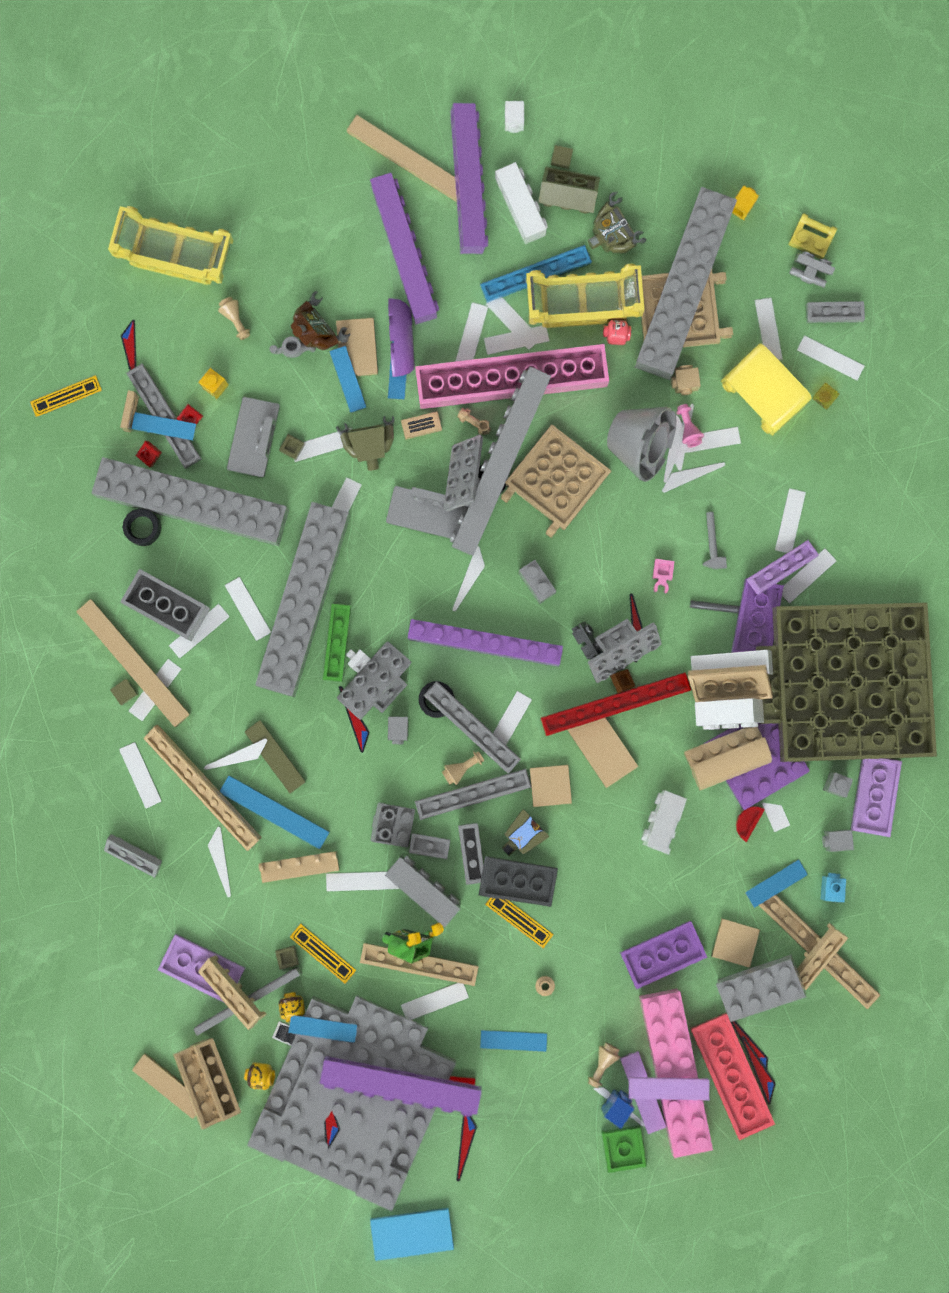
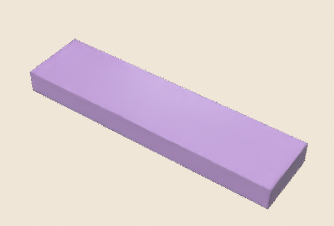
M809 540L749 577L747 582L756 594L759 595L817 558L819 554Z
M638 1051L620 1057L628 1082L629 1077H648ZM635 1099L648 1134L666 1128L656 1099Z
M629 1077V1099L709 1100V1079Z

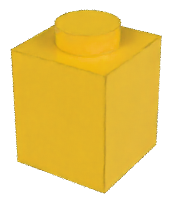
M743 186L735 198L737 201L732 213L745 220L759 197L756 191L750 187Z
M209 368L198 382L205 391L216 399L228 387L227 381L212 368Z

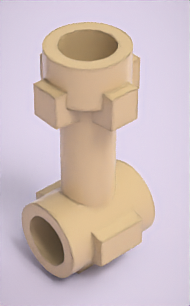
M468 408L460 410L457 415L460 422L464 423L467 421L477 427L480 435L490 433L489 421H480L470 415L471 410Z

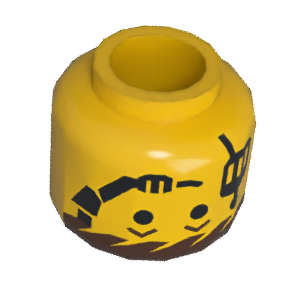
M296 992L284 994V998L278 1002L280 1017L286 1020V1023L290 1022L292 1016H304L305 1014L303 997L296 996Z
M253 1063L249 1069H246L244 1079L247 1081L249 1088L267 1090L274 1083L275 1071L272 1070L269 1064Z

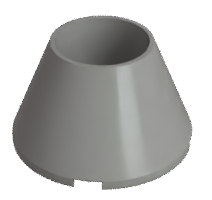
M656 407L622 410L616 415L610 426L607 437L608 449L639 480L644 482L651 480L666 461L663 457L667 448L671 449L676 431V413L671 410L672 408Z

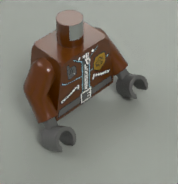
M315 291L309 298V302L305 301L295 310L294 322L291 324L294 336L299 337L306 347L327 350L337 345L338 341L347 342L351 333L344 335L347 328L342 327L339 334L335 335L318 311L312 308V306H318L323 297L319 300L316 299L315 296L318 291Z

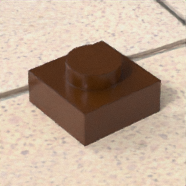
M628 669L610 676L617 693L636 686Z

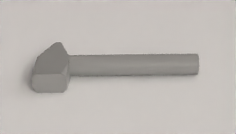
M714 512L706 513L710 560L702 565L711 569L727 568L726 557H718Z

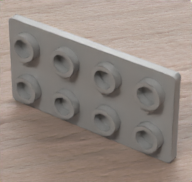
M247 397L242 398L227 465L228 471L262 478L265 476L280 408L279 404Z
M481 435L452 446L443 510L446 512L475 501L483 436Z
M395 486L386 523L451 539L453 532H458L460 525L457 523L461 513L466 514L468 507L464 505L446 512L443 510L444 494L412 487V490Z
M626 619L594 638L603 652L588 661L596 683L604 681L615 672L623 670L630 663L638 661L650 651L656 650L662 643L655 623L653 622L637 632L630 621Z
M386 642L360 673L337 696V699L358 719H362L373 706L383 713L407 686L400 676L412 662L393 645Z

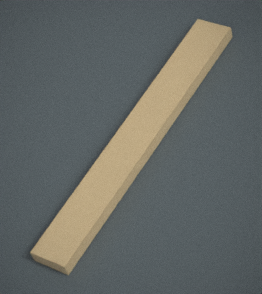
M356 115L347 128L348 134L457 202L454 176Z
M90 599L76 611L174 727H177L190 715L93 600Z
M159 725L154 726L143 739L236 840L249 851L262 837Z
M777 895L758 905L805 951L810 953L816 946L818 935ZM837 953L825 966L824 969L866 1009L880 997V994Z

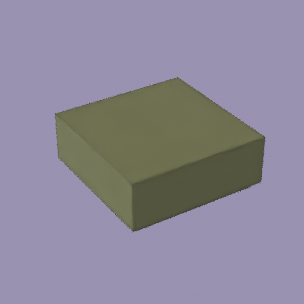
M555 145L551 166L569 169L573 149Z
M288 434L279 451L297 460L305 443Z
M128 679L123 680L110 689L121 706L138 695Z
M295 945L275 950L280 970L299 965Z

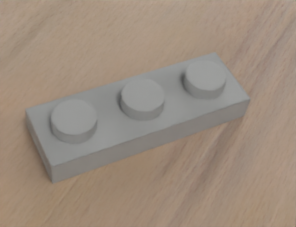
M808 302L806 304L807 323L863 322L865 320L864 302Z
M112 834L106 841L105 852L154 878L159 873L162 861L157 857Z

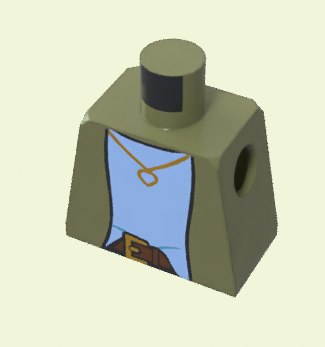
M523 809L504 833L509 841L502 849L508 856L517 849L522 854H525L549 836Z

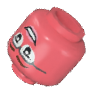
M610 320L608 326L603 328V337H606L607 343L610 345H625L627 341H630L631 326H628V323L624 320Z

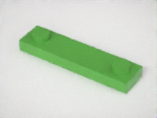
M331 604L323 680L343 682L351 606Z

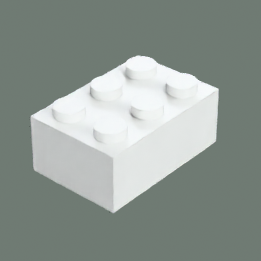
M751 698L695 702L696 726H703V730L720 729V725H722V728L727 729L739 728V724H741V727H758V723H764L763 699Z

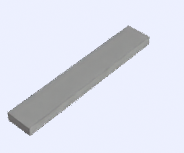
M143 364L126 373L152 416L177 420ZM165 435L185 469L202 460L190 440Z
M437 681L423 695L507 773L521 760Z
M523 769L415 801L419 818L422 820L531 788L527 771Z
M300 968L292 969L248 995V998L253 997L257 1001L300 976L302 974ZM229 1007L197 1025L194 1028L196 1035L208 1030L234 1013Z

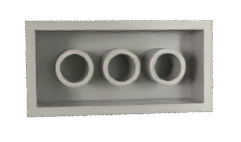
M141 569L138 570L120 603L191 642L210 610L208 606Z
M408 855L406 857L401 856L385 876L441 925L446 927L460 910V900L452 893L450 895L444 892L445 887L438 881L432 882L429 879L430 874L423 868L417 869L414 866L416 862Z
M792 954L718 979L716 983L730 1022L806 997V990Z

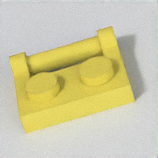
M803 213L788 245L803 252L811 253L818 259H823L837 228L826 226ZM804 224L827 234V237L823 238L803 229Z

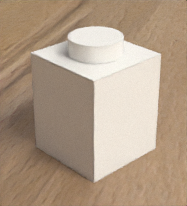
M505 101V131L511 133L523 131L524 101Z

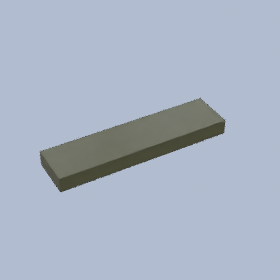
M261 720L245 731L253 744L267 739L261 755L290 794L306 782Z

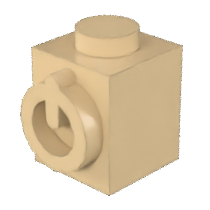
M684 365L675 368L673 377H671V387L675 388L676 394L689 395L692 394V391L699 390L701 385L698 367L693 368V365Z

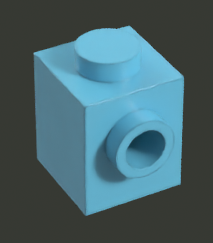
M828 873V876H822L821 900L845 903L846 879L840 878V874Z

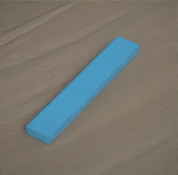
M583 245L480 284V287L488 303L526 289V273H530V271L540 270L541 273L545 274V278L551 275L561 276L590 265L592 261L586 246Z
M230 775L220 790L224 796L318 849H321L330 833Z

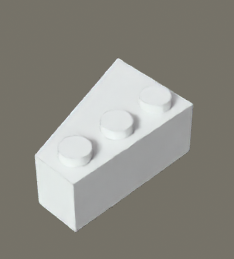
M665 790L657 794L655 812L651 811L648 822H650L649 828L644 830L641 837L643 845L669 855L671 850L669 845L672 838H675V829L681 819L686 798Z

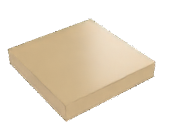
M568 765L530 768L533 807L572 804Z
M721 918L711 956L750 968L760 930Z

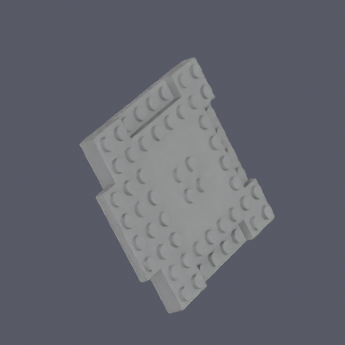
M356 995L348 1012L313 996L304 1017L357 1025L355 1043L296 1034L247 1146L282 1162L286 1160L356 1192V1195L392 1211L436 1107L428 1109L422 1107V1104L419 1103L408 1105L402 1103V1100L399 1099L388 1101L382 1099L383 1096L378 1095L367 1097L363 1095V1092L358 1091L347 1093L343 1091V1088L338 1087L327 1089L323 1084H319L324 1059L326 1056L446 1080H449L456 1060L421 1045L428 1027ZM333 1112L337 1118L340 1131L328 1149V1144L325 1142L324 1121Z

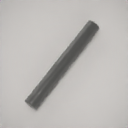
M690 601V608L739 613L740 606Z

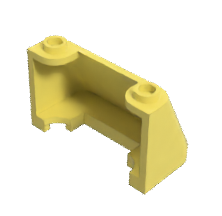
M761 343L721 380L723 388L728 393L737 392L762 418L761 428L765 433H770L772 436L803 409L812 398L807 389Z

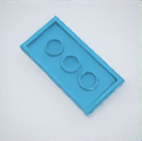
M449 1207L370 1219L375 1261L454 1250Z

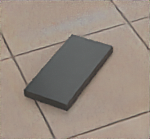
M485 856L478 895L551 907L558 868Z

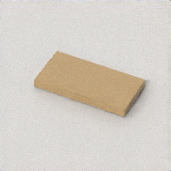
M766 665L688 671V678L695 702L773 698Z
M606 718L567 730L606 788L638 767Z

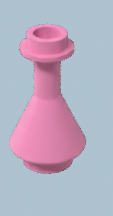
M688 404L680 405L677 407L678 411L676 413L682 416L684 422L682 443L687 444L689 448L696 447L702 443L704 434L691 422L689 415L691 407Z

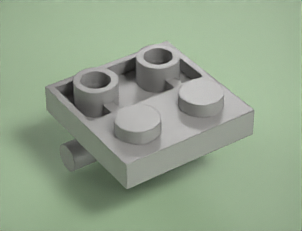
M805 251L802 254H797L794 261L806 266V268L802 271L792 267L789 274L801 278L803 282L813 283L824 288L827 280L815 275L817 271L826 275H832L835 267L831 266L832 262L825 259L815 260V255Z
M378 802L376 815L373 818V830L370 841L408 848L415 809Z

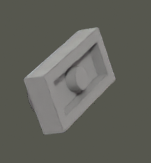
M412 833L409 853L447 859L450 840Z

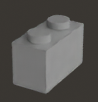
M536 560L519 570L518 574L539 605L556 594L555 588Z

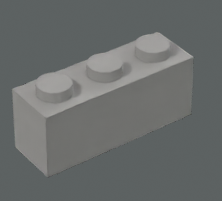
M478 823L458 825L466 885L481 883L483 859Z

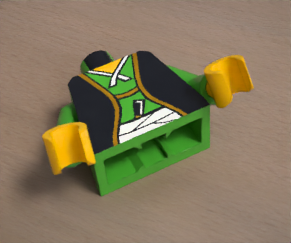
M440 923L431 925L432 932L428 930L423 934L407 929L394 933L385 932L382 941L388 944L387 951L389 954L412 964L430 956L432 940L434 936L443 933L444 928Z

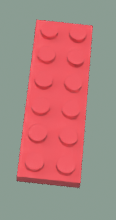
M727 1013L690 1028L737 1138L741 1140L775 1125Z

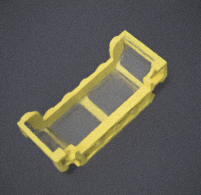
M120 206L108 250L112 256L118 259H127L130 261L129 264L134 267L209 285L211 281H215L218 284L222 283L230 245L233 244L234 240L231 234L224 229H218V231L213 233L203 231L202 233L192 227H178L177 224L172 222L165 224L155 218L145 219L142 218L138 209L132 206H127V208Z
M626 264L620 273L608 271L599 275L587 273L584 276L569 274L566 277L551 275L545 278V274L541 273L540 270L526 273L529 324L542 323V327L545 328L608 324L610 320L627 321V317L635 316L638 318L644 313L641 265Z

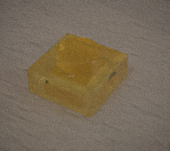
M825 382L812 399L827 410L840 394Z

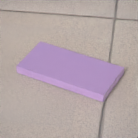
M889 758L861 759L851 824L852 831L886 837L891 836L902 761Z
M175 934L158 970L224 1002L198 971L208 958L216 955L219 958L217 962L223 969L227 968L230 971L228 975L238 984L245 967Z

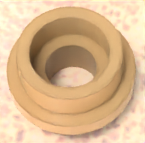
M542 976L536 981L535 988L540 995L549 996L555 989V983L552 978ZM543 983L549 984V988L546 990L542 989L541 986Z

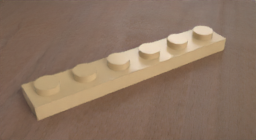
M369 943L363 944L360 963L475 986L479 967L477 965L433 956L425 957L411 964L389 954L387 951L388 947Z

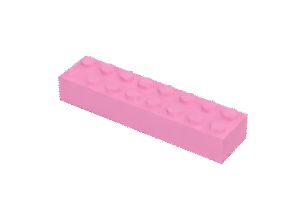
M676 988L639 996L655 1076L659 1078H698L680 991ZM660 1099L670 1150L674 1158L713 1150L703 1100Z

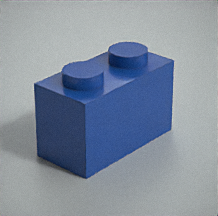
M614 1089L601 1110L606 1119L621 1129L633 1112L634 1106L626 1092L623 1090L618 1092Z

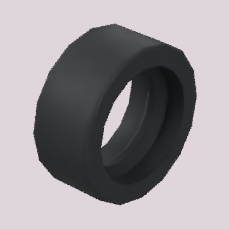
M147 509L132 510L123 520L122 528L124 535L129 541L138 546L151 545L160 536V520ZM141 516L149 518L153 524L152 533L143 539L135 537L131 531L132 522Z
M433 681L421 689L418 702L421 710L426 715L432 718H441L445 715L441 711L429 709L425 702L426 697L423 696L436 682ZM437 681L455 698L453 690L447 684Z

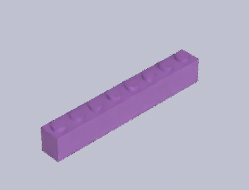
M453 103L450 115L460 254H483L485 247H488V236L485 235L487 218L483 214L486 208V202L482 199V193H484V182H481L483 165L480 164L479 160L482 155L481 146H478V140H480V129H477L479 111H476L475 103Z
M392 173L370 179L371 188L415 324L436 319L439 307L437 301H433L431 294H433L432 285L427 283L425 278L428 276L425 265L421 266L419 260L422 259L420 249L416 248L414 244L417 241L414 230L410 231L408 226L411 224L409 214L404 213L403 207H405L403 196H399L397 192L400 189L397 178L393 179Z
M414 619L410 621L408 640L557 667L560 666L563 646Z
M326 1056L324 1059L319 1083L323 1084L327 1089L338 1087L343 1088V1091L347 1093L363 1092V1095L367 1097L378 1095L383 1096L382 1099L388 1101L399 1099L404 1104L413 1105L414 1103H419L424 1108L433 1109V1107H439L444 1112L452 1113L454 1110L469 1117L473 1116V1114L477 1115L482 1086Z

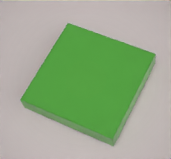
M640 1125L601 1131L608 1173L647 1167Z

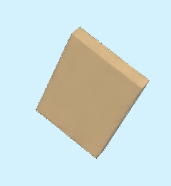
M374 318L336 321L337 335L342 327L347 328L344 335L351 333L347 342L338 341V348L346 346L355 375H378Z

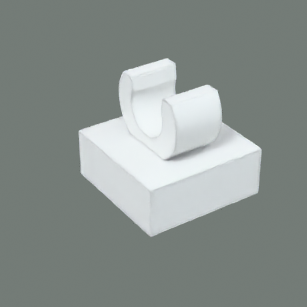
M350 650L346 654L351 659L348 665L358 674L371 660L361 650L357 653Z

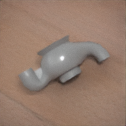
M292 336L287 337L283 341L281 348H277L275 345L270 346L272 354L282 353L289 358H296L305 351H316L315 347H306L302 341Z

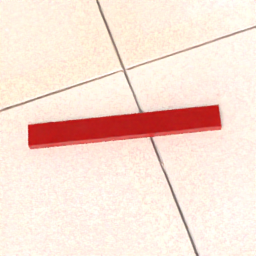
M686 672L547 715L541 717L540 720L545 735L549 736L691 691Z

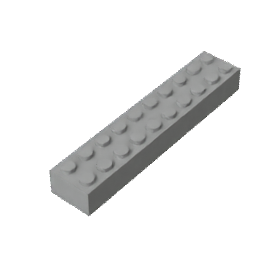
M701 187L634 368L668 380L671 379L737 199Z
M529 367L528 371L524 369L519 380L522 383L520 389L516 387L511 398L514 403L512 407H507L504 414L505 424H500L496 436H498V440L496 443L492 442L488 451L491 454L489 461L485 459L480 471L483 474L481 479L478 478L475 501L465 505L468 507L466 514L461 513L457 523L460 525L458 532L454 531L451 536L450 542L453 543L452 547L472 556L474 555L550 381V375L532 367Z
M104 457L101 459L91 493L100 499L137 509H147L152 513L275 546L280 545L289 509L284 505Z
M315 502L311 503L255 686L295 698L349 523V512Z

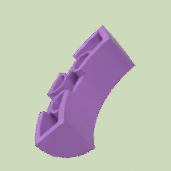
M391 298L388 299L390 341H394V343H390L392 377L409 374L415 367L412 313L410 307L400 299Z

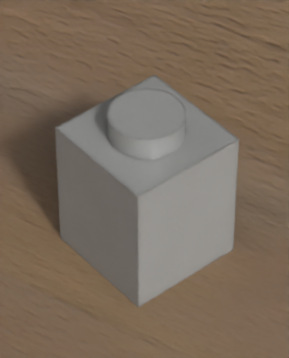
M388 717V740H392V744H404V741H408V717Z
M829 772L823 791L847 798L853 779L835 772Z
M852 830L824 831L825 836H822V844L826 851L854 850Z

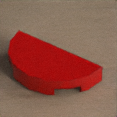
M758 806L749 807L738 815L736 831L739 837L746 843L764 813V808Z

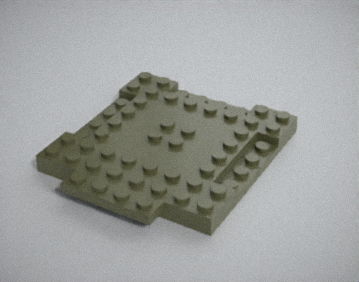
M927 603L777 606L772 608L774 646H757L755 648L756 651L770 650L772 652L773 674L768 675L773 698L763 699L764 723L759 724L778 723L780 762L937 757Z

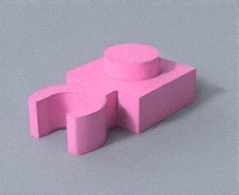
M655 559L652 578L658 579L653 587L654 592H657L659 585L664 587L665 594L668 592L669 586L666 581H672L675 561Z

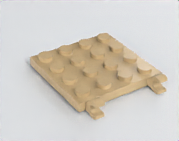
M711 269L683 347L720 344V338H732V327L719 329L714 284H725V280H727L726 272L713 274ZM669 273L642 276L644 313L641 316L643 340H645Z
M551 425L507 479L505 484L508 488L502 494L501 499L507 503L513 494L517 493L553 522L545 533L552 538L559 527L563 530L568 527L611 473V470L559 429Z

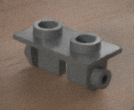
M582 622L579 626L577 625L572 628V635L578 645L584 641L586 643L585 646L581 647V650L587 660H591L596 655L598 656L603 653L594 639V631L589 624Z

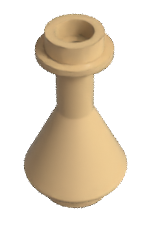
M228 297L219 302L220 308L218 312L233 322L239 333L236 337L240 338V340L249 337L250 329L245 330L239 318L238 300Z
M479 751L473 752L474 756L464 763L444 766L445 770L442 771V774L449 785L452 783L457 785L466 770L477 763L482 765L484 759Z
M609 1043L599 1046L598 1067L593 1078L588 1077V1084L595 1088L602 1086V1083L599 1081L604 1071L620 1059L618 1048Z

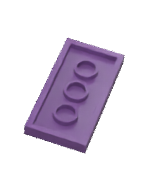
M748 578L745 579L731 653L756 651L755 647L773 646L772 608L781 604L783 585L775 584L757 595L747 582Z
M692 921L683 923L620 952L636 990L707 958Z

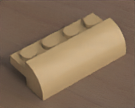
M758 727L740 729L684 752L700 791L772 762L770 749Z
M213 1038L200 1041L173 1054L202 1130L241 1113Z

